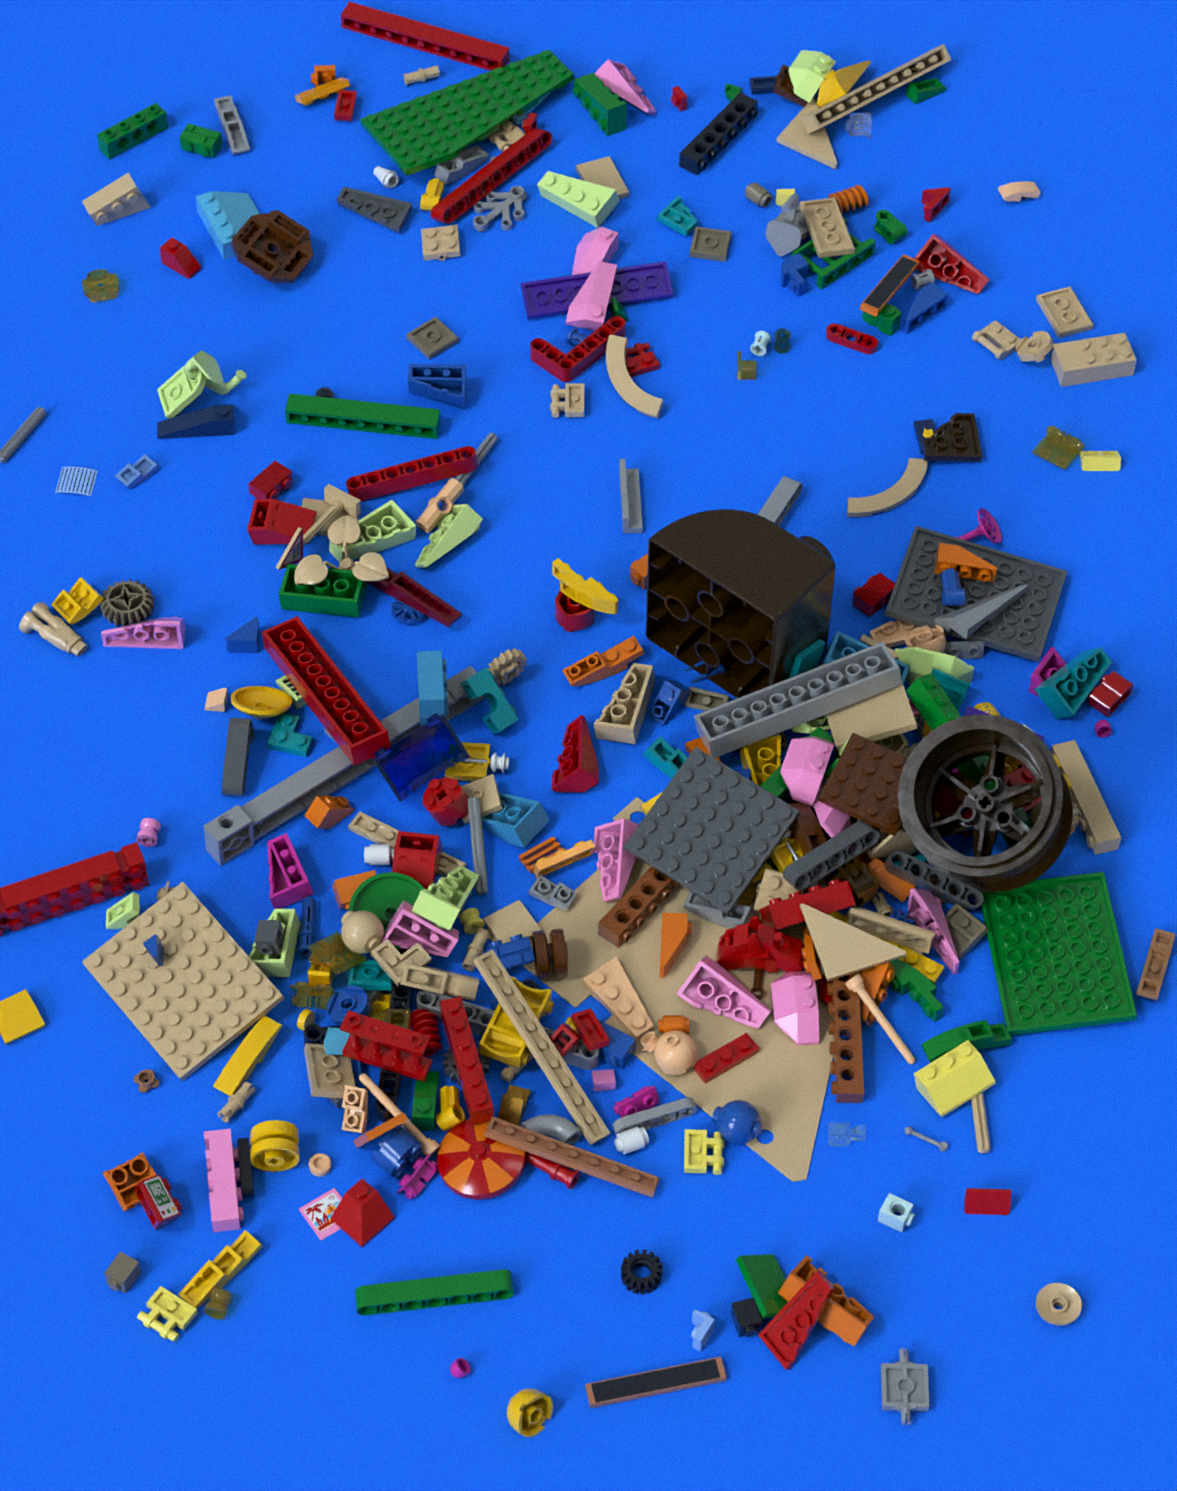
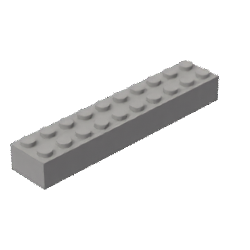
M881 642L694 715L697 732L711 757L716 758L902 685L900 667L884 642Z

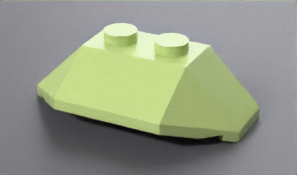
M801 50L788 70L794 86V94L810 103L820 88L821 82L825 79V74L831 71L836 61L822 52Z
M918 647L895 648L896 660L910 666L905 678L908 684H912L920 676L930 674L933 667L966 682H972L974 667L967 665L955 656Z

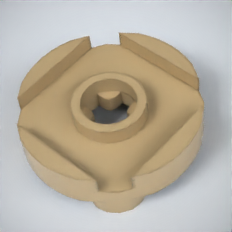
M1037 331L1032 333L1033 336L1027 338V336L1022 338L1016 345L1020 361L1041 362L1044 360L1045 355L1052 349L1054 344L1049 333Z

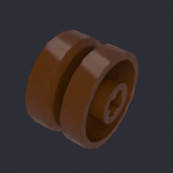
M562 928L550 931V943L547 942L544 931L532 932V947L537 979L549 977L550 964H552L556 977L568 975V951Z

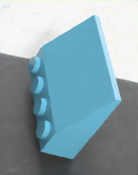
M211 191L196 196L197 212L223 259L235 257L231 246L232 238L251 216L259 214L249 194Z

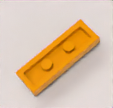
M340 77L294 96L296 102L309 105L317 98L324 99L329 97L330 93H339V90H345L350 84L348 79Z
M592 840L580 841L573 848L568 850L561 849L552 857L539 859L534 866L533 872L536 878H538L539 875H547L593 855L595 845Z

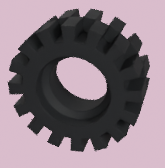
M635 1250V1255L630 1252L628 1258L625 1257L621 1265V1279L623 1285H626V1289L630 1291L632 1288L634 1294H637V1290H640V1295H644L645 1290L649 1294L652 1292V1288L655 1290L658 1288L662 1277V1263L659 1262V1257L656 1256L654 1258V1253L651 1251L647 1255V1250H643L642 1254H639V1250ZM638 1266H644L650 1270V1275L646 1278H638L633 1274V1270Z

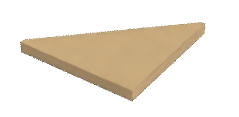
M812 98L810 103L808 102L777 137V143L836 169L837 161L825 126L808 134L802 123V116L818 109L816 100Z
M800 904L801 912L827 982L906 956V951L808 905Z

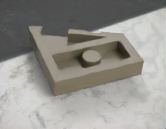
M957 903L945 915L957 956L961 960L989 930Z

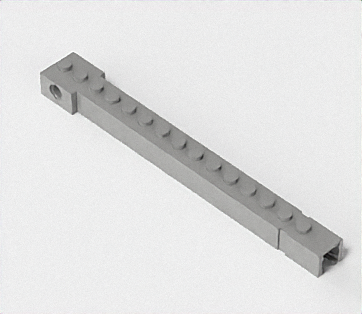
M471 666L447 680V687L444 688H447L449 716H445V723L485 699L484 696H480L470 700L460 684L476 672ZM419 698L415 699L380 721L388 731L391 745L390 750L354 766L340 747L335 748L243 806L236 805L203 825L206 851L222 866L254 846L255 841L308 809L316 796L332 794L442 725L420 726Z

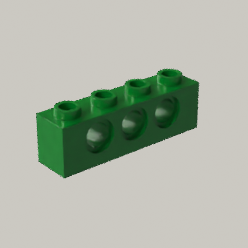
M154 103L98 133L99 150L110 160L168 128L166 112L157 103Z

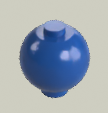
M733 1100L723 1107L717 1106L712 1116V1122L717 1124L720 1135L726 1141L733 1144L748 1143L762 1131L763 1124L761 1123L758 1110L754 1105L744 1100Z

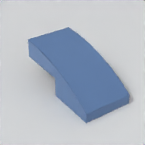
M144 454L133 465L128 463L115 477L127 488H131L150 477L159 467Z

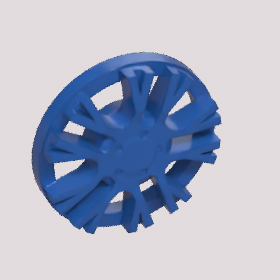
M397 599L392 603V616L400 623L416 624L427 617V615Z

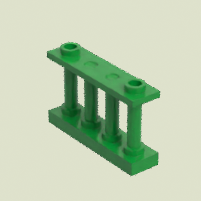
M844 218V222L847 227V219ZM849 233L853 245L856 247L854 254L842 255L841 258L836 260L831 256L822 257L821 259L829 264V266L823 269L809 259L813 254L818 255L812 240L802 247L795 249L792 252V256L798 253L803 256L809 264V268L817 274V286L822 290L875 254L876 241L869 238L865 242H861Z

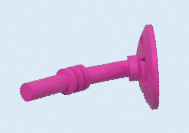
M980 508L977 511L979 523L977 529L956 537L970 541L980 535H985L995 544L1000 543L1002 540L997 522L984 508Z

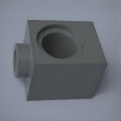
M259 920L254 940L259 953L265 955L280 954L285 933L280 920Z

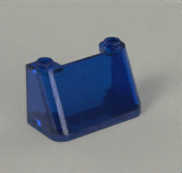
M437 713L431 715L426 719L427 723L387 749L382 747L374 752L375 757L372 760L399 802L409 797V790L414 792L416 788L449 767H453L455 765L453 762L458 763L461 761L462 763L470 757L443 714L439 716Z

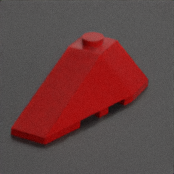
M932 234L914 258L920 261L917 268L920 272L924 273L925 270L930 269L936 279L979 294L990 280L938 234Z

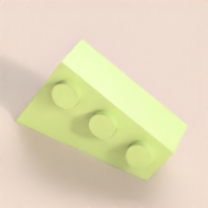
M274 909L268 920H280L285 932L280 954L265 955L259 953L254 942L249 957L266 977H290L297 944V934L299 933L301 923L295 909Z

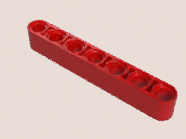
M465 446L353 476L346 481L347 492L355 498L365 501L469 473L478 467L476 451L471 446Z

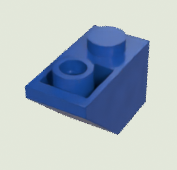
M665 680L647 716L661 725H665L682 709L692 690L677 680Z

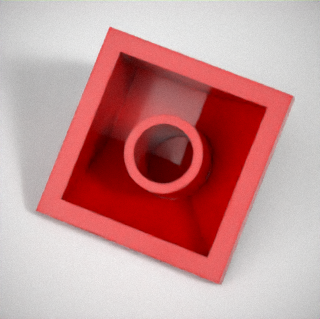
M363 1178L345 1193L331 1216V1220L362 1248L395 1219L380 1194Z

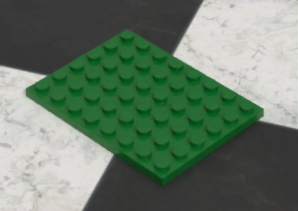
M1104 872L1034 880L1023 887L1006 892H981L984 898L981 904L984 925L989 930L986 935L1004 1023L1010 1036L1137 1020V1013Z

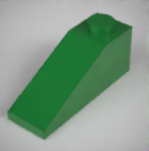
M429 1071L425 1082L416 1079L412 1123L420 1131H435L439 1071Z

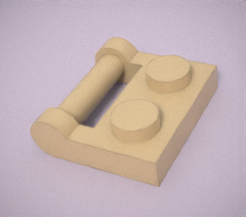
M996 320L982 330H977L972 336V340L985 346L995 354L998 360L1004 359L1015 351L1017 343L1021 340Z

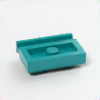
M933 667L931 673H933L958 711L970 687V683Z

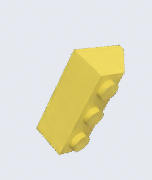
M969 1040L914 1073L916 1089L941 1117L996 1084L981 1054Z

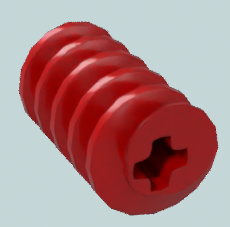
M417 1009L411 1012L412 1031L431 1036L423 1057L427 1058L441 1051L442 1044H440L439 1025L436 1021L437 1014L426 1009Z

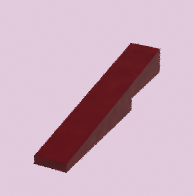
M387 568L388 579L367 581L368 584L447 627H450L462 617V613L403 572L397 575Z

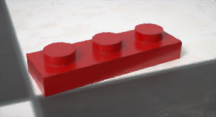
M746 1032L698 1060L693 1069L703 1082L707 1083L759 1053V1047Z

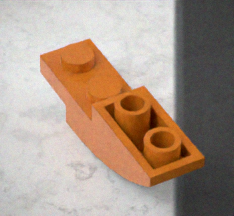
M632 636L601 654L596 651L563 669L562 672L572 687L590 684L627 669V663L644 655V651L636 638Z

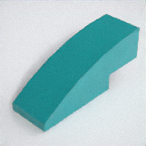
M661 736L642 754L671 779L688 758L679 748L674 750Z

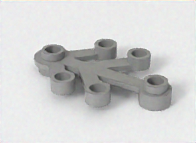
M514 186L509 192H490L486 195L487 202L478 201L474 205L476 213L481 214L485 209L493 210L486 216L478 215L474 218L473 224L476 231L484 232L488 228V223L501 213L503 218L501 221L502 230H511L512 221L510 220L509 206L513 203L515 205L513 218L516 221H522L524 219V211L522 210L521 202L526 199L524 189L521 186ZM497 199H506L503 202H497Z

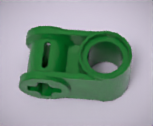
M879 210L876 213L877 221L874 224V230L887 243L893 244L907 236L906 226L888 210Z

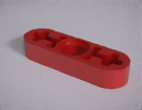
M836 323L830 324L826 328V338L831 342L864 354H873L877 351L878 341L871 335ZM848 337H855L856 340H855V341H849L847 338H848Z

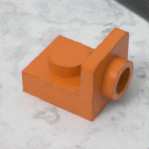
M335 65L314 66V73H311V84H315V87L319 86V83H327L336 79Z

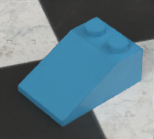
M499 792L503 809L481 817L482 827L505 842L524 848L550 820L541 802Z

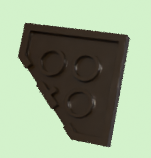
M955 413L946 424L943 423L935 430L930 438L927 437L922 443L924 461L981 462L982 453L975 414Z

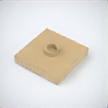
M494 774L462 786L469 798L478 797L480 800L481 817L503 809ZM469 812L462 818L464 824L470 822Z

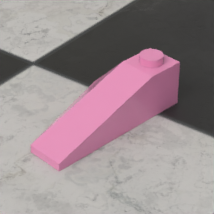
M608 59L594 73L603 81L604 87L608 86L613 93L646 113L653 115L657 113L650 100L641 94L643 89L635 84L637 80L625 64Z
M600 227L586 233L577 245L572 275L592 272L599 261L608 263L618 249V232Z
M911 889L907 911L910 910V917L915 918L913 922L916 926L936 932L932 947L953 975H956L959 968V959L940 900L934 897L928 890Z

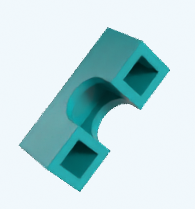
M483 668L460 684L470 700L480 696H484L489 700L490 710L482 719L493 735L516 722L518 717L514 707L507 702L504 691L495 683L494 675L487 668Z

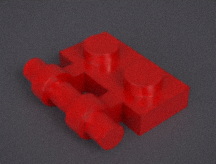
M648 342L643 344L637 343L633 347L626 349V367L631 378L660 369V363L652 351L644 352L650 349ZM637 354V356L629 358L630 355Z

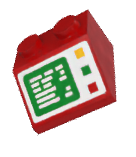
M160 1174L138 1182L134 1189L155 1230L178 1219L182 1210L177 1198L173 1199L169 1192L171 1190L169 1182L166 1178L162 1179Z

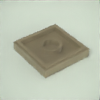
M695 227L689 257L726 262L731 231Z
M437 317L432 318L406 334V339L429 360L459 343V337Z

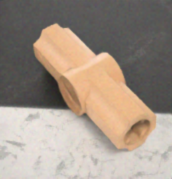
M450 478L437 496L429 500L428 507L415 521L417 526L426 533H430L443 515L451 511L452 504L464 491L463 485L454 478ZM439 501L442 503L441 510L438 508Z

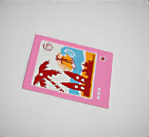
M335 1188L298 1209L320 1241L341 1229L331 1220L332 1214L342 1200V1197Z

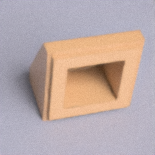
M227 688L208 692L205 710L225 712L228 700Z

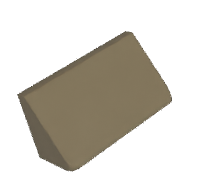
M689 687L692 691L686 700L685 706L707 711L729 702L730 696Z

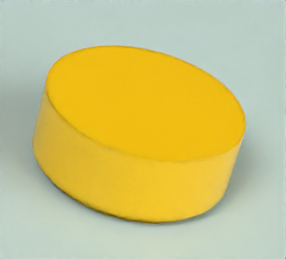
M304 1009L297 1020L298 1029L304 1031L308 1025L313 1024L315 1012Z

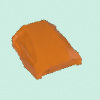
M143 1152L133 1159L127 1160L125 1163L102 1173L123 1212L141 1204L134 1192L137 1183L156 1176L155 1171Z

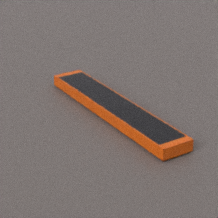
M903 254L862 302L860 310L877 317L918 268L920 261Z

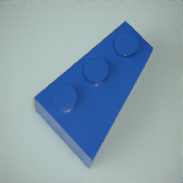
M409 364L408 386L410 393L465 409L466 365Z

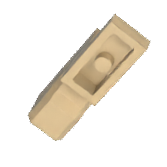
M405 962L400 984L439 994H448L455 997L461 996L463 999L474 1001L479 979Z

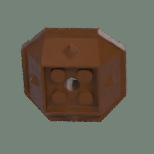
M279 210L251 216L231 240V246L238 262L251 269L254 274L260 275L274 284H293L313 258L309 230Z

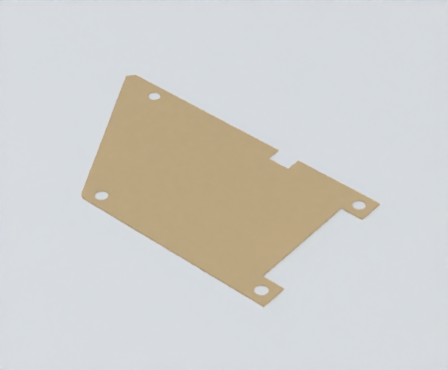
M636 797L612 819L617 821L625 818L631 821L630 816L633 813L641 812L644 814L641 808L644 802ZM637 857L622 897L651 867ZM598 869L574 890L577 892V895L567 910L555 907L537 923L541 930L545 932L548 943H550V931L562 928L568 951V975L556 977L552 964H550L549 977L541 978L540 980L574 1008H577L590 995L599 1002L583 984V978L617 956L654 1025L651 1032H655L657 1036L663 1034L658 1033V1020H662V1015H683L684 1017H689L688 1035L691 1036L697 1046V1061L747 1032L759 1047V1053L707 1083L703 1082L692 1065L686 1069L687 1072L684 1074L670 1075L664 1073L655 1062L654 1051H641L640 1046L642 1044L640 1040L636 1042V1050L633 1055L684 1096L693 1098L694 1103L711 1117L717 1106L723 1107L733 1100H744L754 1105L761 1117L762 1130L771 1131L774 1139L769 1144H762L755 1137L745 1144L792 1182L806 1180L829 1079L830 1064L834 1056L830 1055L829 1049L830 1041H833V1035H829V1022H832V1015H828V1007L819 1000L818 985L820 979L815 980L819 1010V1044L797 1045L791 1037L774 1023L771 983L786 973L782 969H779L778 973L770 974L763 970L762 988L764 993L759 1001L771 1012L758 1029L734 1021L729 1017L719 1016L711 1011L693 1007L677 995V993L703 957L707 955L716 962L719 938L728 928L707 921L685 909L683 905L690 891L679 885L672 889L670 896L665 901L662 900L659 903L657 910L652 915L649 914L646 917L644 924L632 932L631 938L626 943L623 942L618 948L598 935L599 921L620 900L603 901L600 886L601 871ZM750 884L737 904L751 907L753 916L758 915L761 920L760 911L753 909L758 892H756V887ZM662 912L687 913L688 922H692L691 935H687L686 945L666 976L659 978ZM800 922L777 931L798 938L804 943V929L807 926ZM487 928L486 931H488L490 934L488 939H490L492 942H495L496 939L493 937V935ZM534 962L522 965L536 976ZM755 969L726 970L751 992ZM758 991L753 992L755 995H760ZM610 1016L604 1022L631 1036L613 1016Z

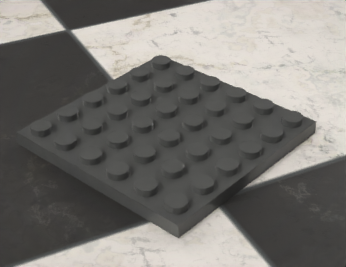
M695 747L623 848L726 915H729L798 818L800 811Z

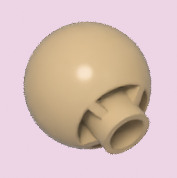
M348 911L341 918V937L346 947L351 951L365 954L381 944L384 937V927L381 920L372 912Z

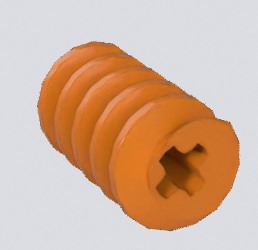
M855 185V187H849L848 190L843 189L842 191L835 192V194L831 193L828 195V198L835 197L841 214L843 210L846 213L849 212V207L851 210H855L856 206L862 208V203L864 206L869 205L868 196L861 185Z

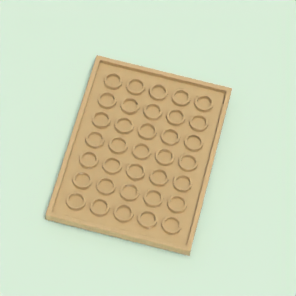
M181 882L82 961L85 968L181 1081L185 1080L285 999L184 882ZM154 934H157L162 942V966L155 962L143 945Z

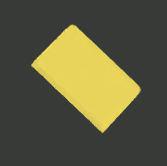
M1118 451L1080 452L1081 468L1083 471H1120L1121 456Z

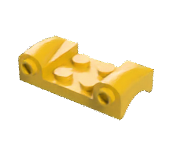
M511 976V979L538 1021H540L542 1016L545 1017L546 1014H551L554 1007L551 989H533ZM498 1003L479 1043V1054L521 1068L523 1064L527 1065L530 1052H528L527 1045L504 1009Z

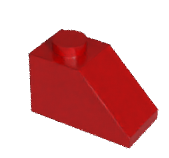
M173 237L160 247L162 264L190 280L201 270L200 264L187 246Z

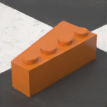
M808 1255L791 1271L778 1292L787 1302L793 1298L816 1271H821L825 1277L827 1275L822 1268L817 1270L811 1264L812 1259ZM838 1283L832 1284L835 1290L821 1313L818 1322L824 1328L831 1330L841 1337L844 1342L855 1346L863 1337L874 1316L853 1297L848 1298L845 1296L844 1288Z

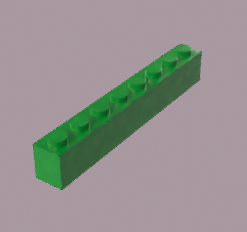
M289 393L285 408L286 423L429 439H437L441 423L440 409Z

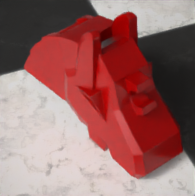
M756 915L749 920V923L728 929L719 938L716 963L725 970L752 968L765 970L768 974L778 973L779 969L785 972L802 971L805 968L802 948H805L800 939L778 932L770 925L762 924L759 916Z

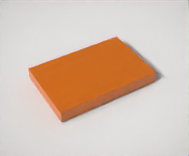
M401 1113L359 1136L353 1141L356 1148L404 1123L408 1118L405 1113Z

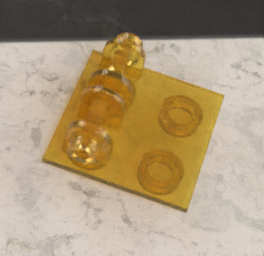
M1048 426L1046 430L1048 434L1032 453L1065 470L1085 445H1083L1081 439H1077L1069 433L1066 435V431L1061 432L1056 426Z
M339 932L308 946L312 951L309 957L310 963L318 965L322 961L336 976L366 961L360 953H355L346 947Z
M296 982V985L290 984L293 992L297 993L296 996H292V1005H296V1007L307 1008L309 995V1008H312L313 996H316L315 1009H318L321 996L319 1008L327 1009L329 999L336 993L333 988H330L329 984H317V987L309 986L307 982Z

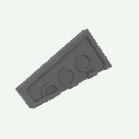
M343 187L337 198V204L400 233L412 209V203L348 187Z

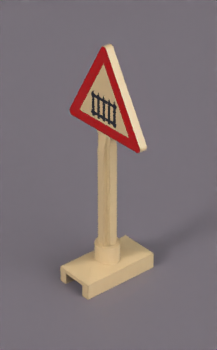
M328 484L324 488V502L329 504L330 508L304 535L303 529L298 527L277 563L276 569L281 570L286 568L287 564L295 565L303 559V547L306 543L310 542L336 514L343 511L357 518L361 514V511L357 509L361 500Z

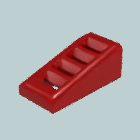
M562 1023L550 1039L561 1057L564 1058L581 1040V1037L568 1024ZM564 1032L571 1038L570 1041L562 1035ZM557 1039L565 1045L564 1048L556 1042Z

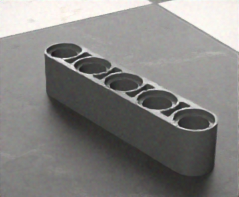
M860 820L788 865L783 871V878L796 890H804L875 845L880 837L879 832L871 825Z
M894 851L884 862L885 869L889 873L922 890L930 891L932 895L953 906L957 903L967 912L976 910L983 903L984 898L979 890L903 851ZM892 859H897L900 862V866H896ZM911 868L917 869L919 876L914 875ZM930 877L936 879L937 886L931 883ZM949 887L955 889L956 895L950 893ZM968 897L974 899L975 905L969 903Z

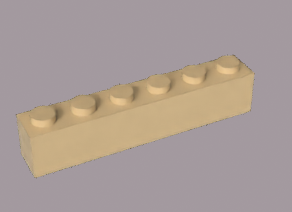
M1072 740L1052 745L1051 753L1056 755L1061 764L1060 771L1062 774L1067 775L1072 784L1069 790L1073 809L1077 808L1082 813L1079 827L1081 831L1085 832L1088 847L1092 848L1095 855L1119 849L1121 836L1076 741Z

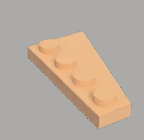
M902 620L890 621L871 630L869 637L879 643L884 642L888 648L906 644L905 638H909V633L921 626Z
M617 956L583 978V984L623 1028L635 1038L636 1042L646 1033L653 1031L654 1025Z

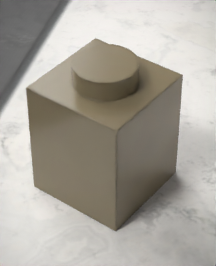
M119 1252L104 1272L108 1287L114 1291L120 1290L126 1294L140 1275L141 1269L137 1260Z

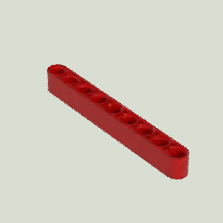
M537 128L530 130L438 202L431 210V218L434 221L446 224L452 223L546 149L552 142L551 132Z

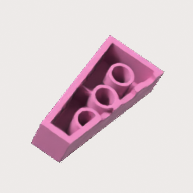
M231 1129L205 1131V1154L213 1233L240 1230V1221L244 1220L243 1207L238 1206V1201H242L241 1187H237L236 1182L241 1181L240 1168H235V1162L239 1161L238 1148H233Z

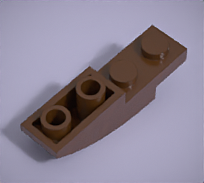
M802 802L789 805L799 810L800 815L791 828L796 845L800 844L804 856L826 842V839L810 806ZM829 873L821 879L830 878L832 876V873Z

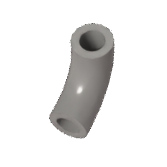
M554 1114L538 1115L520 1124V1127L545 1136L555 1137L561 1142L570 1145L575 1144L582 1136V1131L570 1120Z

